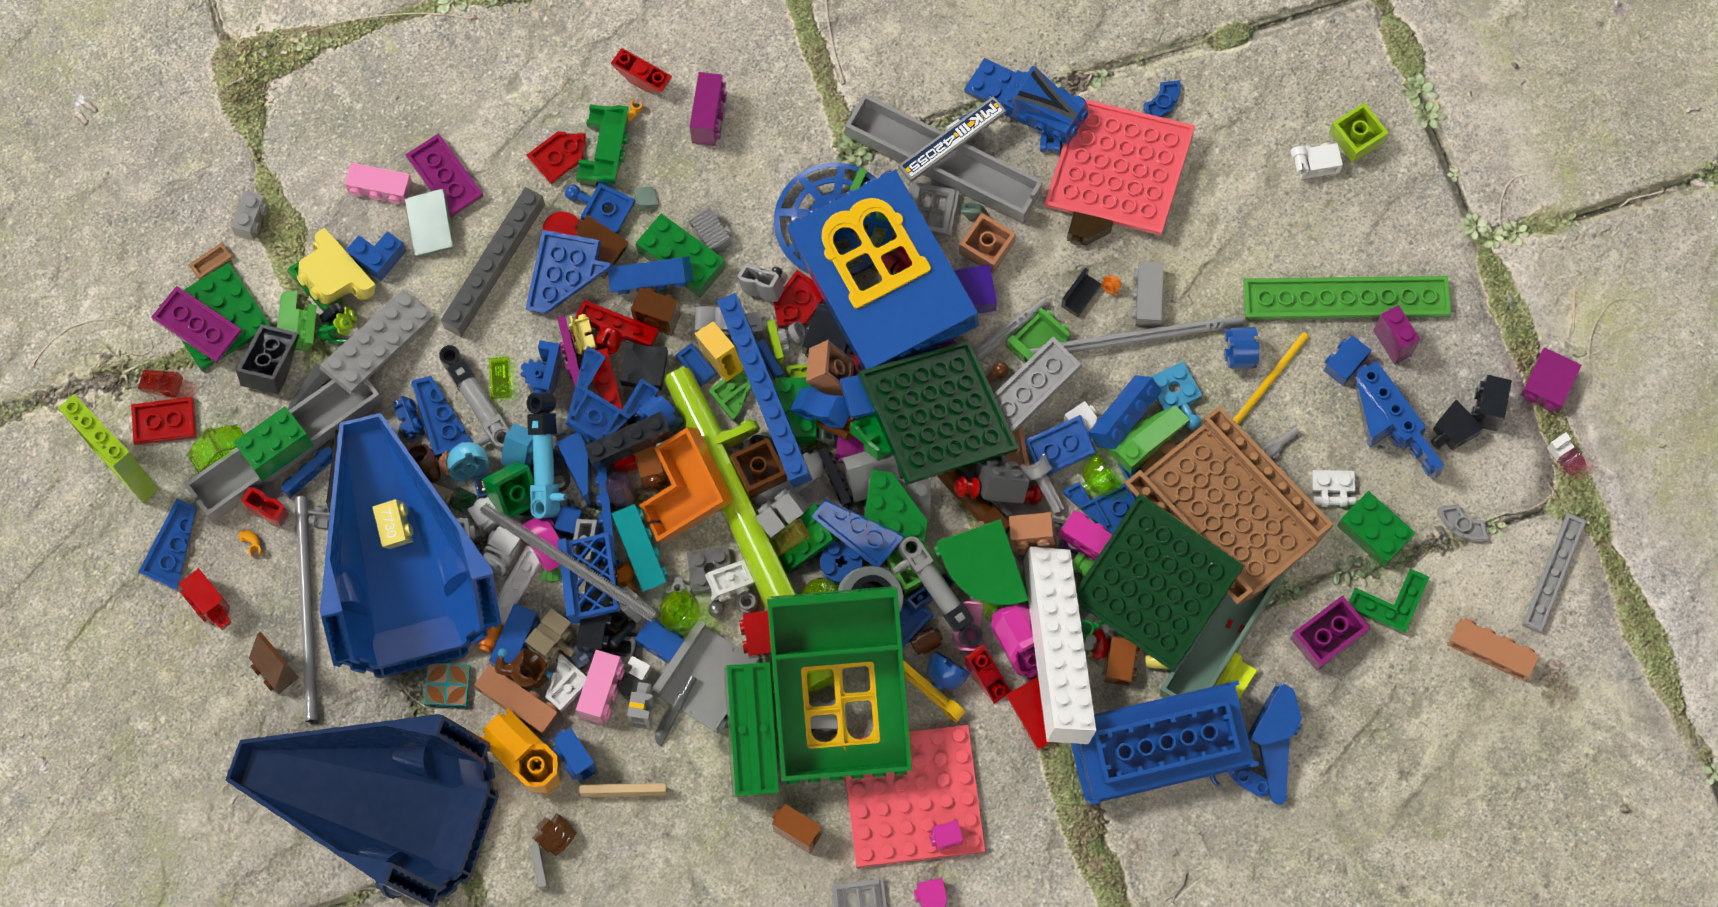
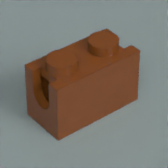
M1112 636L1104 682L1130 686L1131 680L1135 681L1137 668H1133L1134 660H1139L1140 648L1128 639Z

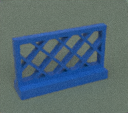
M609 533L567 541L566 538L557 540L559 551H564L572 559L576 558L579 561L578 563L583 562L589 566V571L594 569L600 573L602 579L603 577L608 578L611 584H615L616 587ZM605 540L606 545L601 552L593 548L598 541ZM583 545L586 549L578 556L574 553V546ZM590 551L598 555L592 563L584 559ZM601 558L608 561V565L603 571L596 567ZM560 564L566 616L571 624L580 623V619L620 611L619 602L615 598H612L611 595L604 593L600 588L593 586L583 577L576 575V573ZM584 581L591 585L585 595L579 591V587ZM595 588L603 593L596 602L589 598ZM606 596H609L613 599L614 606L603 607L600 604ZM586 600L593 604L589 611H581V606Z

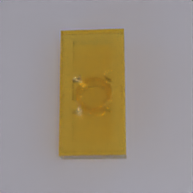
M801 518L788 524L769 538L777 556H782L810 536Z

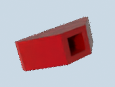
M622 47L611 62V65L629 83L645 92L662 93L672 79V75Z
M983 644L965 658V666L971 676L994 704L1011 692Z

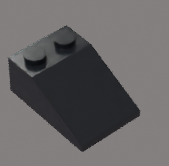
M261 324L236 370L240 386L279 395L289 373L299 333Z

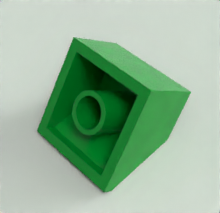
M516 461L482 479L488 498L498 511L500 510V513H504V516H509L512 519L531 508L530 485H534V480L528 465Z

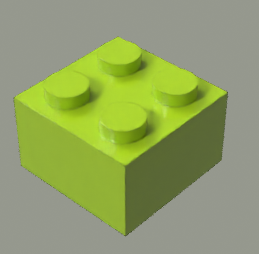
M1365 102L1334 121L1329 130L1330 135L1352 163L1385 143L1389 134Z

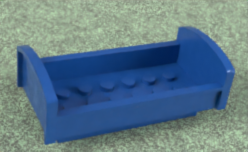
M1239 681L1094 714L1096 732L1089 744L1071 743L1086 805L1259 765L1258 761L1253 760L1235 687L1239 685Z

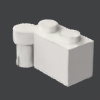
M1327 142L1316 147L1298 146L1290 150L1300 179L1340 173L1343 166L1338 143L1331 144Z

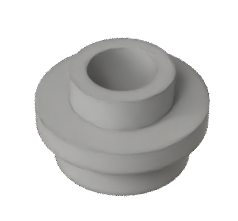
M746 592L738 597L737 606L740 611L751 613L756 610L758 599L753 593ZM750 600L752 603L750 606H745L744 601Z

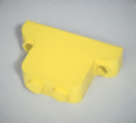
M325 228L315 234V243L312 244L314 252L299 262L297 275L299 283L309 288L310 294L315 300L318 299L326 305L331 304L348 293H352L360 300H366L373 296L375 283Z

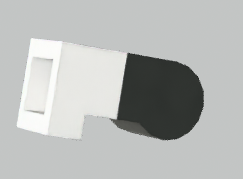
M633 656L628 662L631 670L626 679L622 680L619 684V691L622 697L630 700L631 692H637L638 682L645 683L652 671L650 665Z

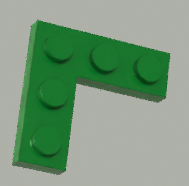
M1410 568L1394 605L1357 588H1354L1349 603L1358 614L1405 634L1430 577Z

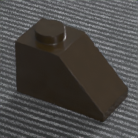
M1074 211L1067 241L1076 246H1087L1110 234L1113 222Z

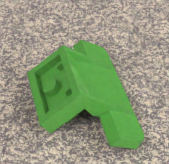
M298 291L284 292L280 297L277 328L299 333L295 350L309 351L313 345L317 305L308 304L306 310L296 309Z

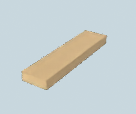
M665 783L579 786V793L581 797L667 796V787Z

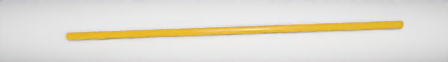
M1302 332L1233 418L1238 425L1307 341L1309 336L1305 332Z

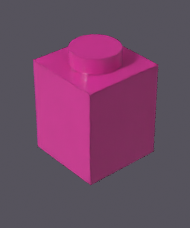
M957 820L932 827V833L929 834L932 847L936 846L937 851L963 844Z

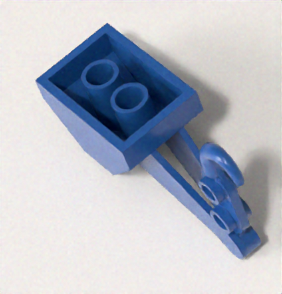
M1276 682L1247 734L1248 740L1258 745L1265 778L1249 768L1227 772L1237 785L1256 796H1269L1271 801L1278 805L1283 804L1287 798L1290 738L1293 735L1296 736L1302 727V724H1300L1302 717L1295 691L1288 685ZM1215 775L1210 776L1212 783L1219 786Z

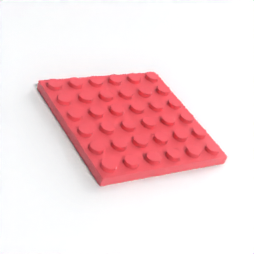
M1085 99L1089 111L1088 117L1081 124L1077 134L1070 143H1064L1044 203L1045 207L1071 214L1075 211L1112 221L1116 225L1162 236L1193 138L1195 125Z
M968 725L909 732L912 771H907L906 775H895L894 772H888L884 777H873L872 774H864V778L851 779V776H845L856 868L985 852ZM957 820L963 844L937 851L936 846L932 847L929 834L932 833V827Z

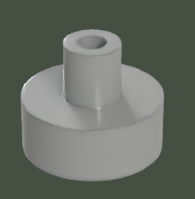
M797 321L788 326V341L793 340L795 343H801L805 340L807 331L802 323Z

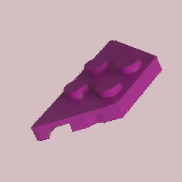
M563 315L557 317L563 342H560V347L566 360L564 362L567 373H569L570 379H573L574 386H576L581 366L566 317Z

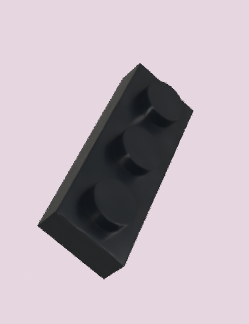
M826 447L818 450V454L823 461L824 470L841 506L847 509L851 506L853 496L849 488L845 489L842 483L845 481L840 470L837 471L834 466L836 460L833 453H828Z

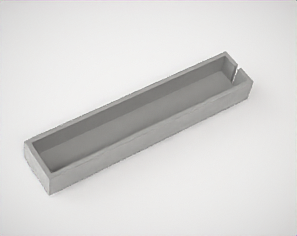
M865 93L845 125V136L900 163L943 133ZM966 143L924 173V175L952 189H956L960 193L1021 223H1024L1032 205H1034L1042 191L1043 184L1042 180Z
M368 379L352 394H349L334 380H331L289 410L312 441L314 446L262 482L236 447L184 485L213 523L240 504L248 488L260 490L335 437V430H339L341 422L362 418L383 403Z

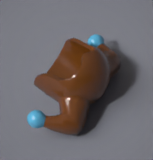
M504 648L498 650L495 672L511 676L518 685L541 688L548 679L552 678V670H548L543 675L548 664L535 652L523 648L513 661L505 662L504 657L507 651Z

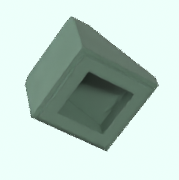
M653 187L633 188L639 211L659 206Z

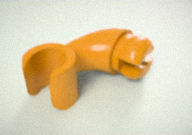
M635 99L631 101L628 122L633 120L637 113L641 112L642 102L639 107L635 108L633 107Z
M251 530L240 531L238 533L239 540L252 544L248 549L251 557H253L255 550H258L260 557L263 556L258 536Z

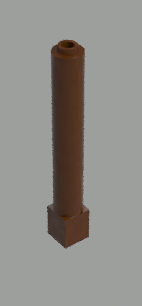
M959 469L937 476L977 522L983 521L986 524L1001 519L1005 533L1007 534L1010 531V525L1006 518L995 506L992 507L987 500H984L980 493L976 499L971 498L969 494H965L964 497H958L954 491V484L960 476H964Z

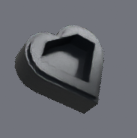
M335 303L329 306L319 317L322 322L334 321L338 313L344 314V309L341 303Z

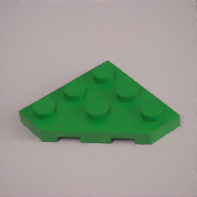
M872 470L864 517L904 535L903 539L916 537L921 542H924L928 522L893 473Z

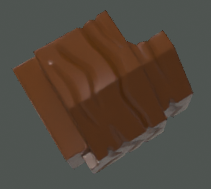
M556 813L551 820L546 817L541 820V823L535 827L538 831L532 839L545 851L557 856L571 843L577 832L566 819Z

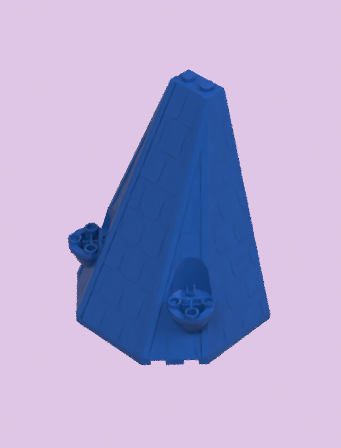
M381 413L341 422L339 424L320 603V615L333 666L341 667L344 664L350 666L352 671L363 674L366 671H370L377 678H385L425 668L435 663H445L464 658L469 654L468 648L473 644L478 645L479 642L488 636L487 631L492 626L497 628L501 624L492 568ZM396 499L405 503L408 508L407 519L413 528V542L388 549L382 547L373 506Z

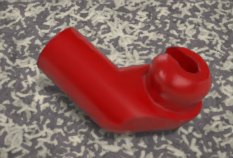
M1102 629L1093 633L1098 644L1096 650L1092 651V657L1097 661L1101 660V658L1104 659L1110 648V643Z

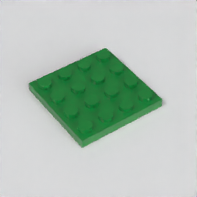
M229 262L184 289L185 292L242 330L240 336L221 359L252 341L261 324L271 326ZM182 340L201 371L215 363Z

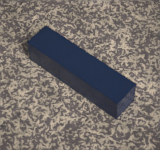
M946 573L942 574L943 578L951 588L953 581L949 578V576ZM923 587L910 596L904 606L913 615L934 599L926 587Z

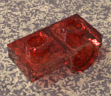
M143 370L138 389L142 392L161 393L168 397L177 398L183 376L178 372Z

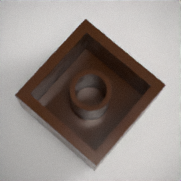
M649 287L646 289L639 288L631 307L634 320L659 329V332L669 336L673 335L681 316L679 302L674 296L658 294L656 290Z
M769 438L730 455L732 465L749 499L787 481L786 472Z

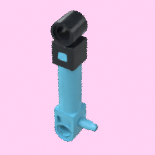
M549 392L531 393L526 401L528 410L533 413L527 415L528 435H532L534 485H530L531 513L537 519L553 518L559 514L560 501L567 499L566 494L559 493V484L554 483L553 434H557L556 413L551 412L556 407V400L554 395Z

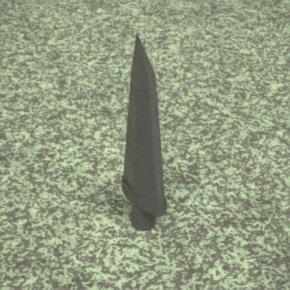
M316 363L289 403L288 410L316 392L330 379L328 375L320 370L319 364Z

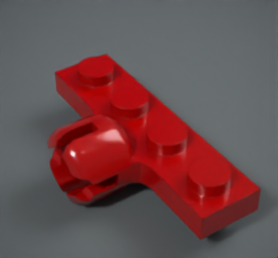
M586 300L583 301L576 314V319H578L579 315L586 314V317H589L590 325L600 330L595 339L596 347L601 350L608 346L609 354L616 353L624 340L639 345L652 346L659 334V329Z

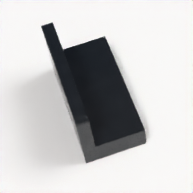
M1086 267L1062 298L1061 307L1076 317H1079L1101 287L1100 282L1088 275L1089 269Z

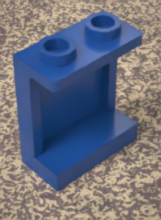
M539 340L538 350L541 360L547 363L542 383H529L530 393L549 392L555 396L564 356L559 343Z

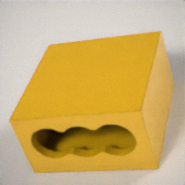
M714 321L695 333L705 357L726 382L744 371L735 346Z

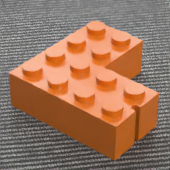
M687 427L654 448L672 484L639 505L647 522L661 521V523L649 525L657 542L671 541L734 502L698 428Z

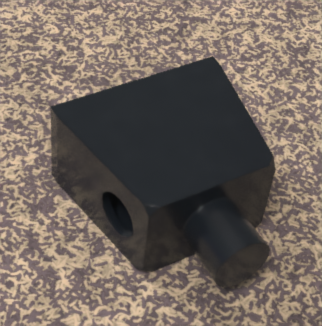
M1456 399L1435 424L1433 431L1437 435L1431 440V443L1438 450L1445 444L1451 450H1455L1480 435L1483 427Z

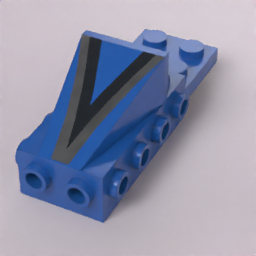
M984 58L964 88L966 94L983 102L994 96L1006 110L1005 116L1041 133H1046L1048 136L1065 144H1069L1072 138L1075 137L1079 127L1089 114L1087 102L1084 98L1078 95H1071L1065 89L1058 88L1035 66H1031L1028 72L1020 70L1014 72Z
M1378 361L1369 366L1365 364L1357 370L1354 386L1356 387L1369 448L1391 435L1392 443L1396 447H1400L1402 451L1410 446L1409 451L1411 455L1421 461L1423 464L1421 467L1427 476L1431 475L1433 479L1440 476L1444 464L1423 437L1426 429L1425 424Z

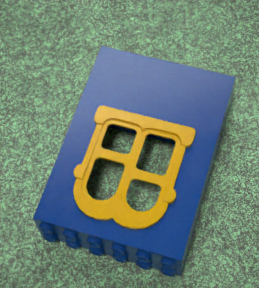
M896 169L884 172L880 178L865 182L857 190H849L843 197L832 199L826 203V206L820 209L815 208L808 212V215L801 219L795 218L787 225L792 244L862 370L932 351L979 326L977 310ZM873 212L884 214L897 235L896 239L879 248L873 246L863 227L865 217ZM841 228H851L858 234L862 244L858 248L840 255L834 246L833 236ZM902 246L910 257L912 266L895 275H890L881 257ZM866 253L872 259L882 277V281L864 291H860L846 264Z

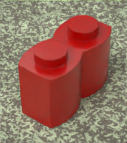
M248 488L241 499L250 513L255 516L264 517L273 526L281 527L289 515L280 501L266 497L262 491L256 488Z

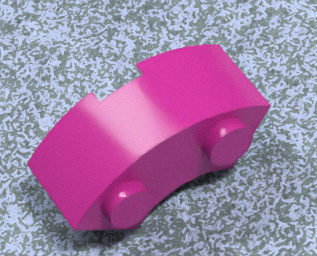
M534 518L522 524L523 528H528L527 530L532 531V533L534 532V534L536 533V536H540L542 540L545 539L544 541L547 540L548 544H553V547H557L558 550L557 540H559V537L554 531L555 525L551 519ZM529 545L541 567L547 572L560 566L559 562L554 561L553 558L537 550L536 547Z

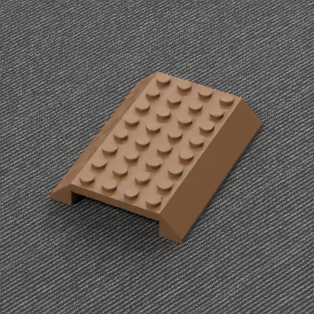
M1220 405L1204 418V424L1178 446L1143 473L1139 470L1124 483L1136 497L1139 493L1143 494L1245 565L1227 592V595L1236 605L1257 596L1315 548L1334 525Z

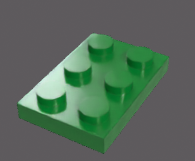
M820 504L812 505L801 516L790 524L787 523L786 527L770 538L786 573L793 572L837 540L834 534L811 517Z

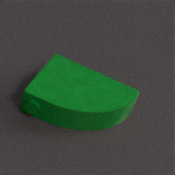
M1001 519L936 541L937 546H934L937 558L942 557L945 568L951 578L967 594L983 602L997 605H1011L1028 601Z

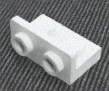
M745 560L710 571L705 575L713 592V595L710 597L712 602L718 599L719 602H723L731 598V595L735 593L742 595L748 592L749 587L754 583Z

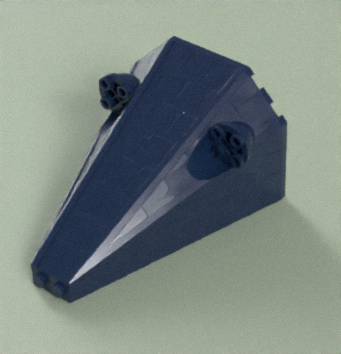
M440 714L243 739L239 741L225 781L374 879L376 881V888L385 897L395 899L404 895L426 907H436L439 905V899L449 897L457 890L459 883L468 882L472 878L499 798L498 789H493L492 779L496 777L494 764L489 762L487 753L491 751L490 743Z

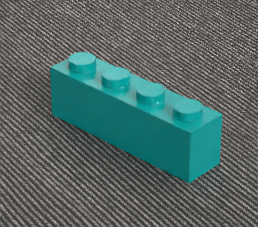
M634 504L611 513L642 592L666 583L665 578L668 577L664 565L661 567L657 559L661 557L657 547H652L649 539L653 537L649 527L644 528L642 520L645 517L641 507L636 508Z

